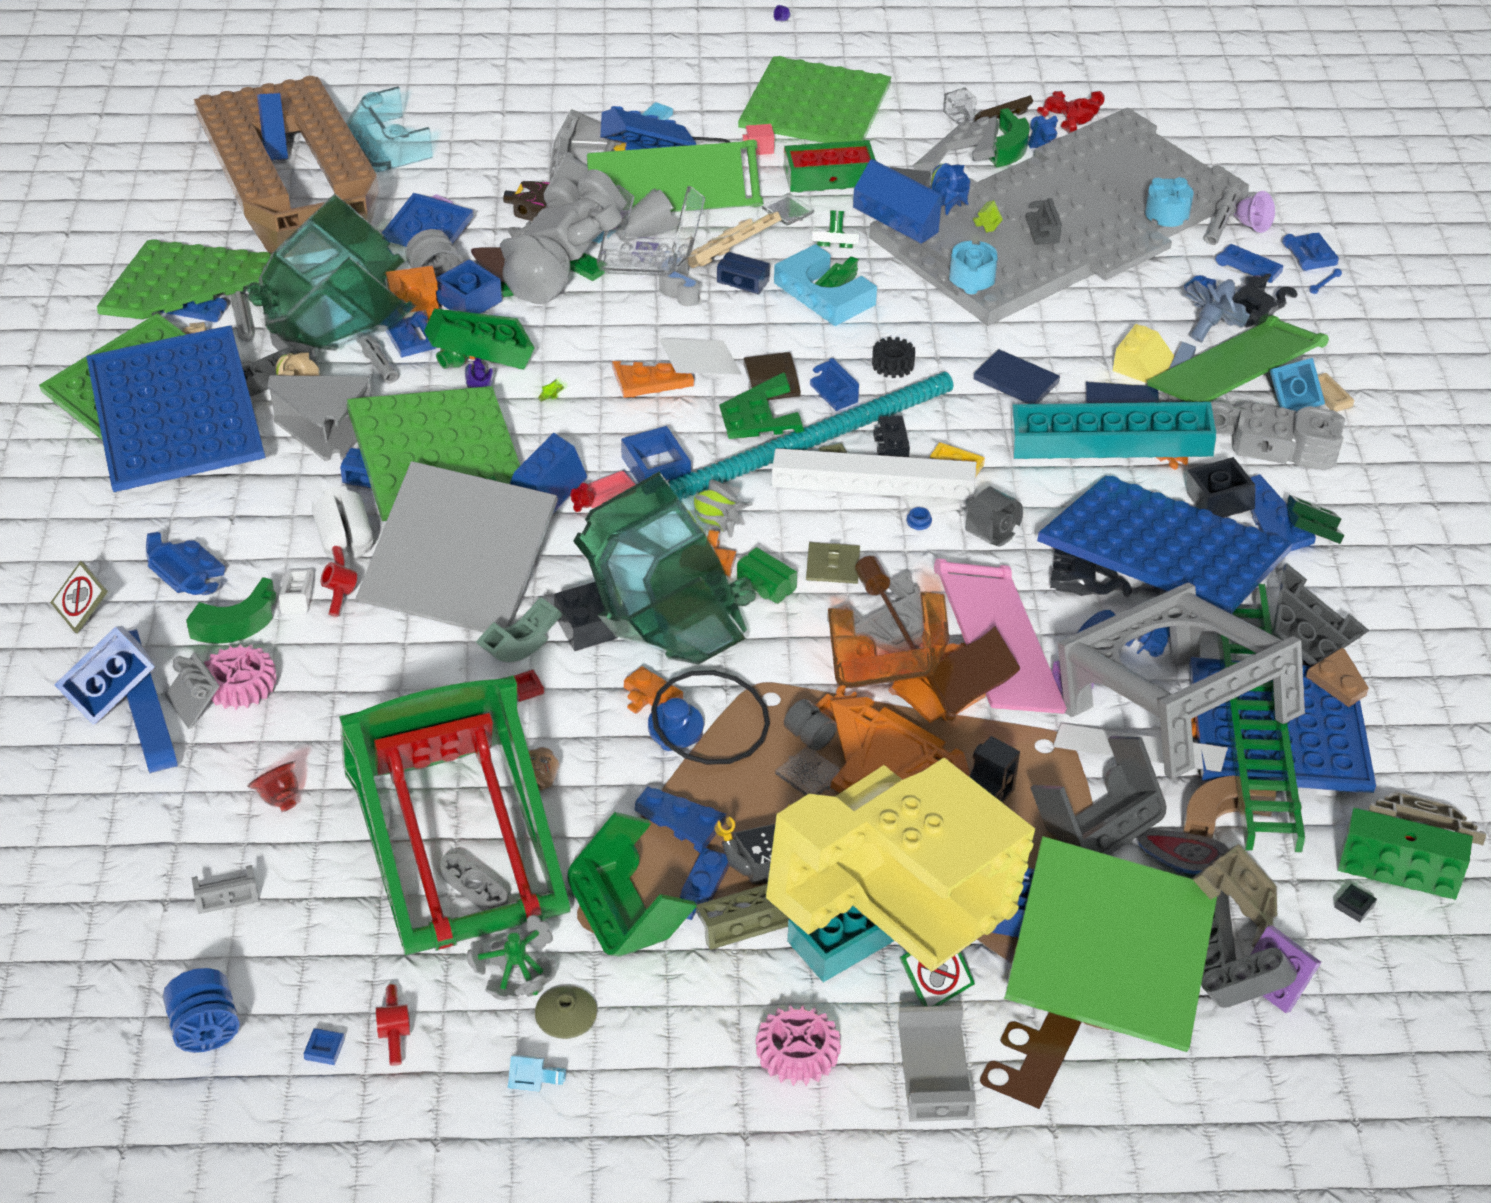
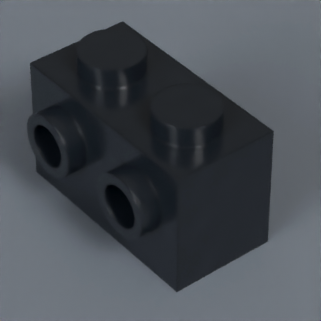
M903 416L878 417V427L873 429L874 442H877V455L909 457L910 445Z

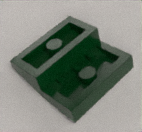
M1289 494L1287 499L1288 514L1295 527L1341 544L1345 535L1338 529L1342 520L1340 516L1334 511Z

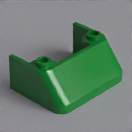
M614 812L570 865L567 880L603 951L607 955L621 957L668 940L697 905L695 901L659 894L648 909H646L630 877L639 866V853L634 844L649 828L651 823L647 819Z

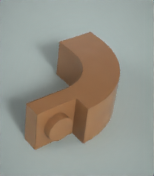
M1235 776L1211 780L1194 792L1187 806L1183 833L1212 838L1217 818L1226 813L1240 812ZM1250 790L1251 800L1275 801L1276 791ZM1252 811L1253 814L1269 817L1272 814V811Z

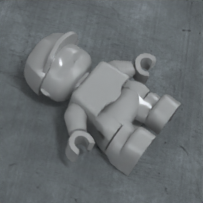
M596 169L586 171L577 187L568 179L562 177L554 178L544 192L546 208H543L537 217H534L532 222L528 221L525 227L521 229L516 227L509 228L508 233L512 238L503 239L500 243L501 251L506 260L502 273L505 283L519 299L534 304H544L556 297L568 280L570 261L579 259L593 239L602 231H609L622 221L620 212L627 202L609 176L602 171Z

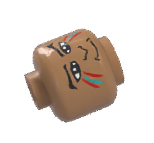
M539 747L538 749L529 750L539 791H543L553 785L560 763L548 748Z

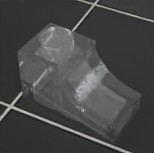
M964 87L944 94L943 112L956 124L964 121L974 122L977 97Z

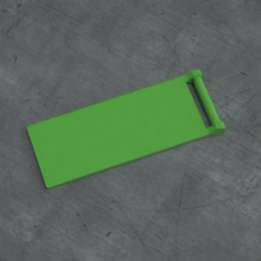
M754 139L742 142L587 154L588 170L596 169L608 175L627 202L622 210L629 211L654 188H656V191L661 190L668 198L673 207L670 212L745 206L759 207L764 205L763 197L760 195L757 140ZM740 149L747 150L752 198L747 199L745 196Z
M1271 315L1264 323L1147 380V385L1186 402H1210L1316 347H1325L1328 344L1329 337L1321 332L1317 334L1281 321L1279 317Z

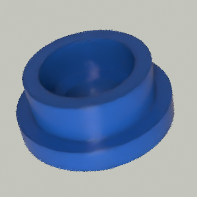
M915 507L907 515L906 522L912 529L925 530L931 526L932 517L926 508Z

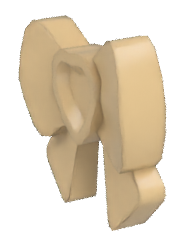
M204 322L189 323L190 326L185 327L181 331L185 334H191L207 329Z

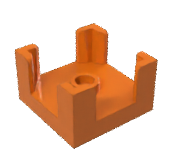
M433 266L386 272L389 306L393 321L404 319L403 313L426 310L429 320L434 308L439 309L436 299L438 287Z

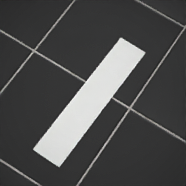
M1061 724L1053 747L1114 756L1108 741L1110 736L1142 737L1150 761L1164 763L1162 738ZM1193 743L1195 768L1203 769V754L1206 770L1221 772L1227 747Z

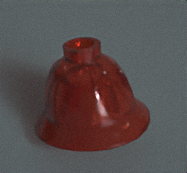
M296 760L267 771L247 784V787L256 790L265 803L270 806L279 807L281 812L292 809L297 805L295 798L298 794L299 785L294 772Z

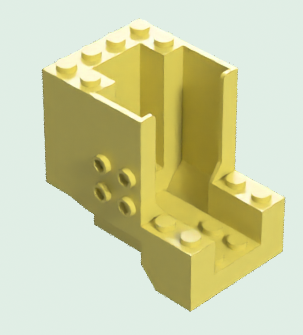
M945 758L939 760L926 770L903 780L883 765L835 797L807 794L777 814L766 898L808 935L818 928L825 927L832 918L840 913L847 912L853 905L932 972L982 935L990 934L1000 922L1005 919L1009 920L1016 914L1019 908L1017 905L1019 895L1023 890L1024 874L1028 869L1029 853L1033 848L1032 840L1035 828Z

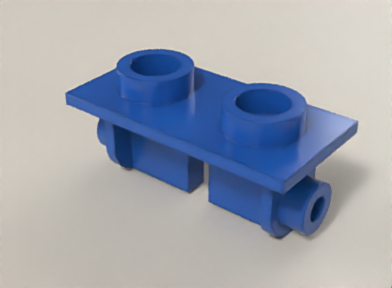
M1170 627L1158 628L1139 636L1138 641L1140 645L1136 653L1139 654L1145 649L1152 657L1162 655L1170 637Z

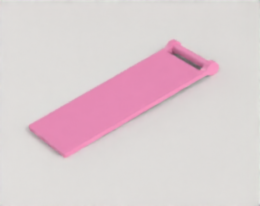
M937 558L934 563V571L941 579L966 645L978 640L996 626L1020 666V670L1012 678L985 693L990 707L1064 714L1067 710L1014 585L1010 566L1000 565L999 567L953 563L947 562L946 559ZM949 573L967 574V575H977V576H987V577H997V578H999V579H996V578H986V577H976V576H966V575H956V574H949Z

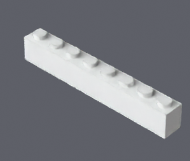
M776 449L772 466V487L904 496V494L909 496L925 495L958 498L959 500H969L971 497H974L976 462Z

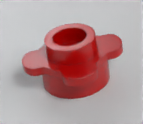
M581 483L580 487L571 490L570 496L575 512H580L582 508L587 509L592 506L594 492L589 489L587 483Z

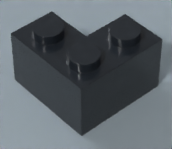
M990 736L984 744L980 743L975 748L972 756L974 767L968 777L1003 803L1015 790L1020 751Z

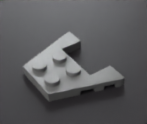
M906 571L891 579L889 589L901 599L893 603L892 606L915 647L938 635L939 625L927 603L924 604L920 597L921 592L917 586H914L911 574ZM847 604L827 613V622L895 656L910 650L887 607L865 619L860 617Z

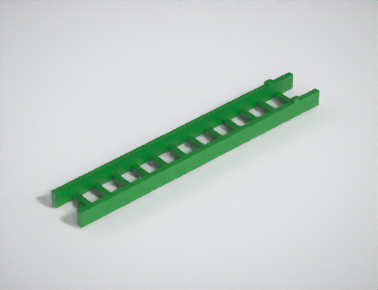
M1258 584L1256 594L1257 609L1236 608L1232 615L1238 618H1257L1260 627L1257 628L1272 635L1265 584ZM1216 632L1221 670L1238 663L1232 662L1231 654H1257L1240 644H1229L1227 637ZM1272 679L1249 690L1270 692L1271 701L1237 700V697L1226 702L1245 850L1253 851L1255 832L1292 833L1294 851L1302 852L1305 842V831L1287 722L1282 724L1275 720L1274 685ZM1238 710L1273 711L1274 720L1240 719ZM1241 729L1276 730L1277 740L1242 739ZM1244 749L1279 750L1280 760L1245 759ZM1247 769L1282 770L1284 781L1250 780L1247 776ZM1250 790L1285 791L1287 802L1251 800ZM1252 811L1289 812L1290 823L1256 822L1253 819Z

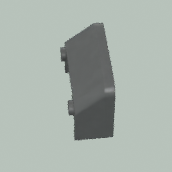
M1110 736L1108 738L1117 763L1107 771L1105 776V786L1109 795L1077 816L1074 815L1064 787L1033 785L1030 787L1045 828L1058 841L1111 855L1165 817L1167 810L1166 802L1142 737Z

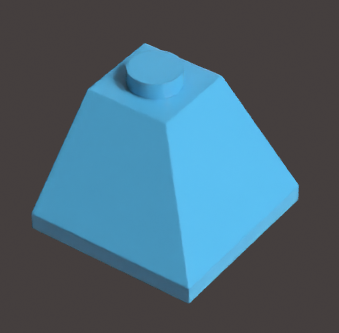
M1313 358L1270 370L1280 408H1287L1297 412L1305 407H1317L1325 404Z

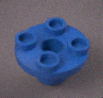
M671 698L657 706L658 725L670 743L681 749L693 745L702 738L704 721L701 713L694 706L681 698ZM650 713L648 732L651 738L663 750L673 751L663 743L655 731L652 714Z

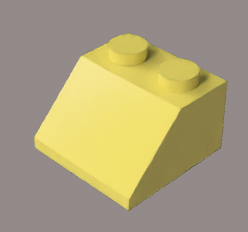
M1135 324L1116 348L1113 371L1147 383V380L1169 370L1175 356L1158 331Z

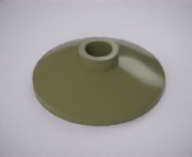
M559 986L550 989L539 998L535 1007V1019L539 1028L549 1036L559 1039L575 1038L586 1033L593 1026L597 1018V1005L594 998L587 991L576 986Z

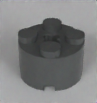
M989 486L976 497H971L966 504L968 513L965 530L991 545L1003 546L1015 535L1012 532L1015 525L1020 526L1023 518V506L1015 498Z

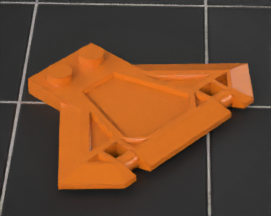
M868 697L830 701L846 762L831 781L830 788L835 791L843 792L883 765L903 780L926 770L938 762L935 758L940 760L945 758L967 776L970 775L964 752L957 748L951 753L943 749L945 741L886 707L881 711H877L872 708L875 703L874 700Z

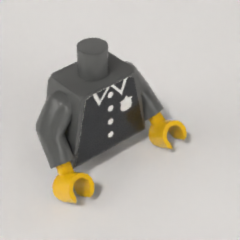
M731 817L726 818L728 830H724L718 820L714 829L716 834L724 838L722 845L728 864L743 876H747L752 884L767 883L775 824L734 832L732 838L731 832L735 828L734 820Z

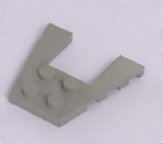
M982 117L975 122L964 121L959 123L956 128L913 165L914 169L923 171L933 170L949 150L977 145L972 152L975 161L995 157L996 135H998L999 130L997 117Z

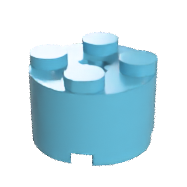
M1181 177L1176 179L1154 178L1148 190L1145 208L1146 217L1151 221L1153 218L1158 221V225L1166 227L1180 226L1184 220L1187 219L1188 221L1194 195L1193 189L1187 184L1188 181Z
M972 241L958 243L954 246L951 254L949 280L957 287L964 289L967 294H976L978 290H984L993 286L996 279L997 250L990 244L981 241L980 245L972 244Z

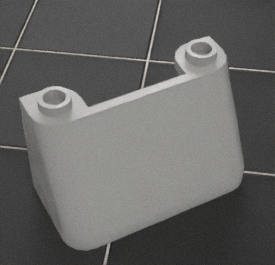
M571 109L553 143L548 182H551L554 178L562 177L568 179L577 187L584 173L588 171L587 154L609 152L619 142L600 138L601 122Z

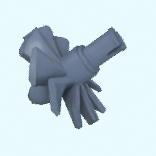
M1227 279L1215 289L1210 284L1207 285L1209 288L1207 289L1198 281H1194V285L1190 283L1187 288L1189 293H1186L1185 296L1197 302L1194 303V306L1202 308L1199 313L1200 320L1192 333H1190L1192 339L1203 343L1211 327L1217 325L1221 318L1229 326L1237 325L1242 328L1245 325L1250 314L1246 312L1244 305L1233 302L1232 298L1235 292L1233 280Z

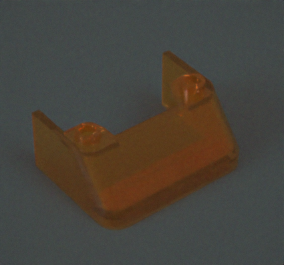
M920 592L924 622L922 634L923 648L877 655L876 644L872 638L855 635L852 610L829 608L828 618L834 674L838 685H844L845 688L853 689L924 678L934 674L949 642L945 594Z

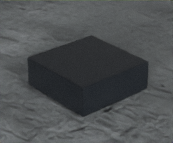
M1350 884L1337 899L1334 908L1361 923L1375 906L1377 898Z

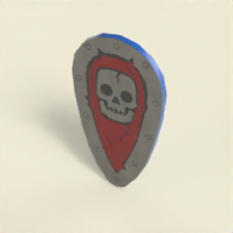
M1147 830L1136 837L1139 846L1146 853L1172 867L1177 873L1199 874L1229 850L1224 843L1218 840L1169 830Z

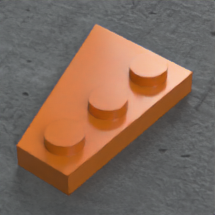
M612 361V369L624 398L694 386L692 373H676L671 363L643 366V362H634L633 366L621 365V361Z

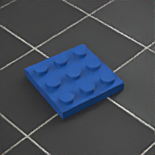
M413 192L382 231V240L407 247L408 242L419 232L436 229L444 232L453 244L474 217L473 210Z

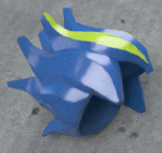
M949 163L937 165L932 172L931 186L928 188L942 194L941 206L945 205V214L948 215L951 208L956 204L961 207V201L969 205L970 179L964 173V165H951Z

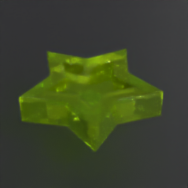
M556 378L550 384L542 386L543 391L538 396L539 400L542 402L546 399H556L558 397L557 393L563 390L564 386Z

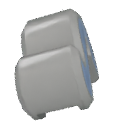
M679 257L665 262L659 269V290L666 296L677 298V302L683 306H694L699 303L700 296L698 295L700 282L688 277V259Z

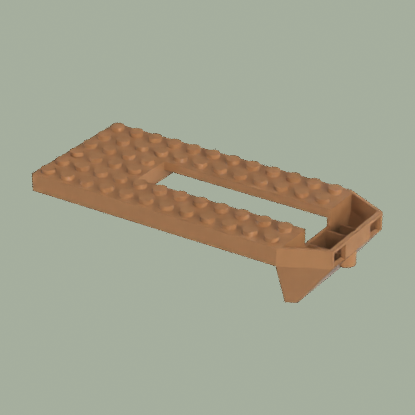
M305 76L300 80L288 79L279 84L266 83L257 88L244 87L240 91H223L218 95L211 96L206 94L193 99L196 115L239 206L267 252L282 258L366 241L379 194L377 174L318 76ZM280 93L285 133L301 132L334 191L335 200L291 209L288 192L260 140L262 132L257 99L258 94Z

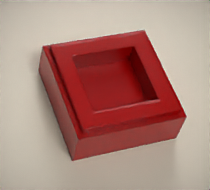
M534 669L514 675L517 683L518 702L544 694V686Z

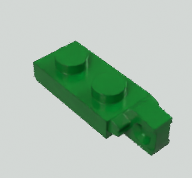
M850 256L842 265L835 263L815 284L821 287L832 288L852 281L857 275L859 259Z

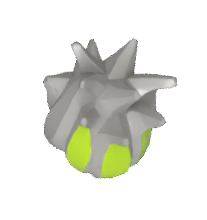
M711 479L709 481V490L694 496V510L700 521L709 526L720 528L723 532L727 530L728 536L731 538L734 523L737 525L745 524L739 511L752 506L753 502H744L737 498L741 490L739 487L724 485Z

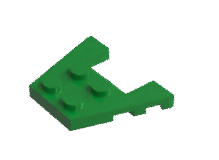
M781 373L719 404L729 439L758 437L760 432L773 431L774 435L783 434V430L794 429L795 433L804 432L799 412L778 418L772 417L767 398L791 392L785 373Z

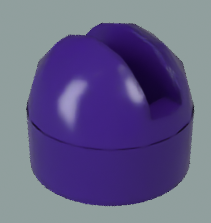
M777 5L773 12L774 19L781 22L787 21L791 16L789 8L784 5Z

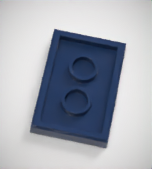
M998 349L974 372L973 379L1025 403L1038 404L1059 383L1060 375Z
M1086 382L1085 403H1159V393L1157 389L1145 385Z

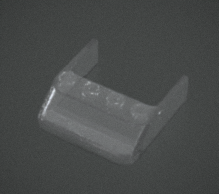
M616 185L627 203L620 212L622 217L620 224L609 231H604L597 258L598 268L606 274L668 276L672 274L692 253L705 197L693 187L687 186L675 238L626 237L625 232L635 196L620 185Z

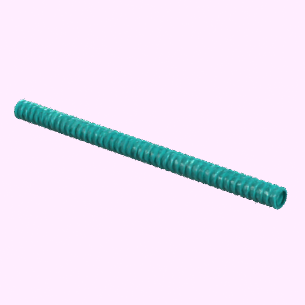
M941 372L934 375V377H928V379H923L903 389H898L878 399H873L865 404L853 407V409L843 411L840 414L834 415V417L831 416L828 419L821 420V422L818 421L808 427H803L804 432H791L789 435H783V437H778L776 440L773 439L770 442L763 443V445H758L756 448L753 447L743 453H738L736 456L733 455L730 459L726 458L723 461H718L716 464L713 463L710 467L706 466L703 469H698L696 472L693 471L690 474L683 475V477H678L676 480L673 479L669 483L666 482L663 485H658L655 488L656 498L664 507L669 506V503L674 504L676 501H681L683 498L686 499L690 495L693 496L696 493L703 492V490H708L711 479L723 484V482H728L730 479L733 480L736 477L743 476V474H748L750 471L753 472L763 466L773 464L776 449L807 450L815 445L817 446L832 440L834 437L837 438L847 432L849 433L860 427L872 424V422H877L878 417L894 415L897 412L934 399V397L951 392L954 388L953 379L949 373Z

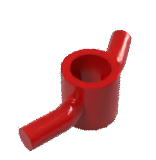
M333 546L334 563L329 562L325 566L321 574L320 583L322 587L333 590L328 614L339 617L343 594L349 595L353 591L357 582V572L345 567L342 547Z
M389 984L385 989L386 1006L376 1007L378 1039L388 1038L389 1065L399 1066L402 1064L400 1036L410 1035L408 1004L398 1005V988L394 984Z

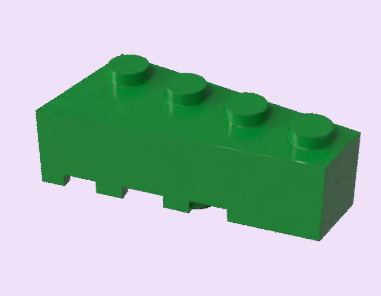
M434 308L424 330L433 347L522 370L525 369L535 348L518 318Z

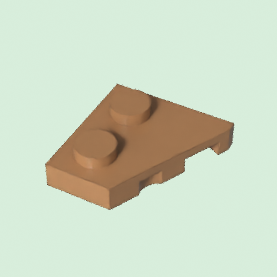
M1344 648L1339 649L1309 668L1306 676L1348 707L1367 696L1369 689Z

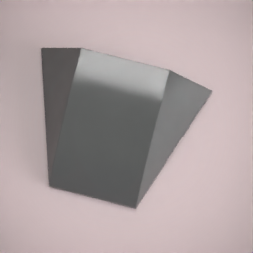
M1286 563L1282 573L1272 635L1283 641L1292 636L1300 639L1302 659L1314 666L1370 631L1352 615L1348 614L1343 618L1304 587L1307 579Z

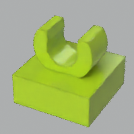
M994 200L986 202L978 212L979 217L973 218L976 227L984 226L986 233L994 231L1003 220Z

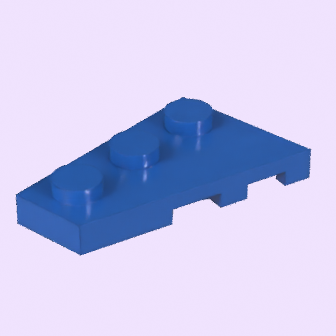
M647 786L635 801L634 810L659 827H669L674 831L676 838L681 841L689 840L694 844V849L701 854L716 835L714 829L716 822L719 820L721 827L725 824V813L711 807L699 805L685 798L665 793L660 789Z

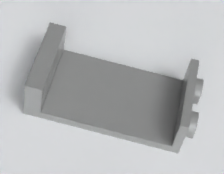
M963 1006L900 1007L898 1030L909 1122L974 1119L976 1097L975 1090L970 1091L961 1028Z

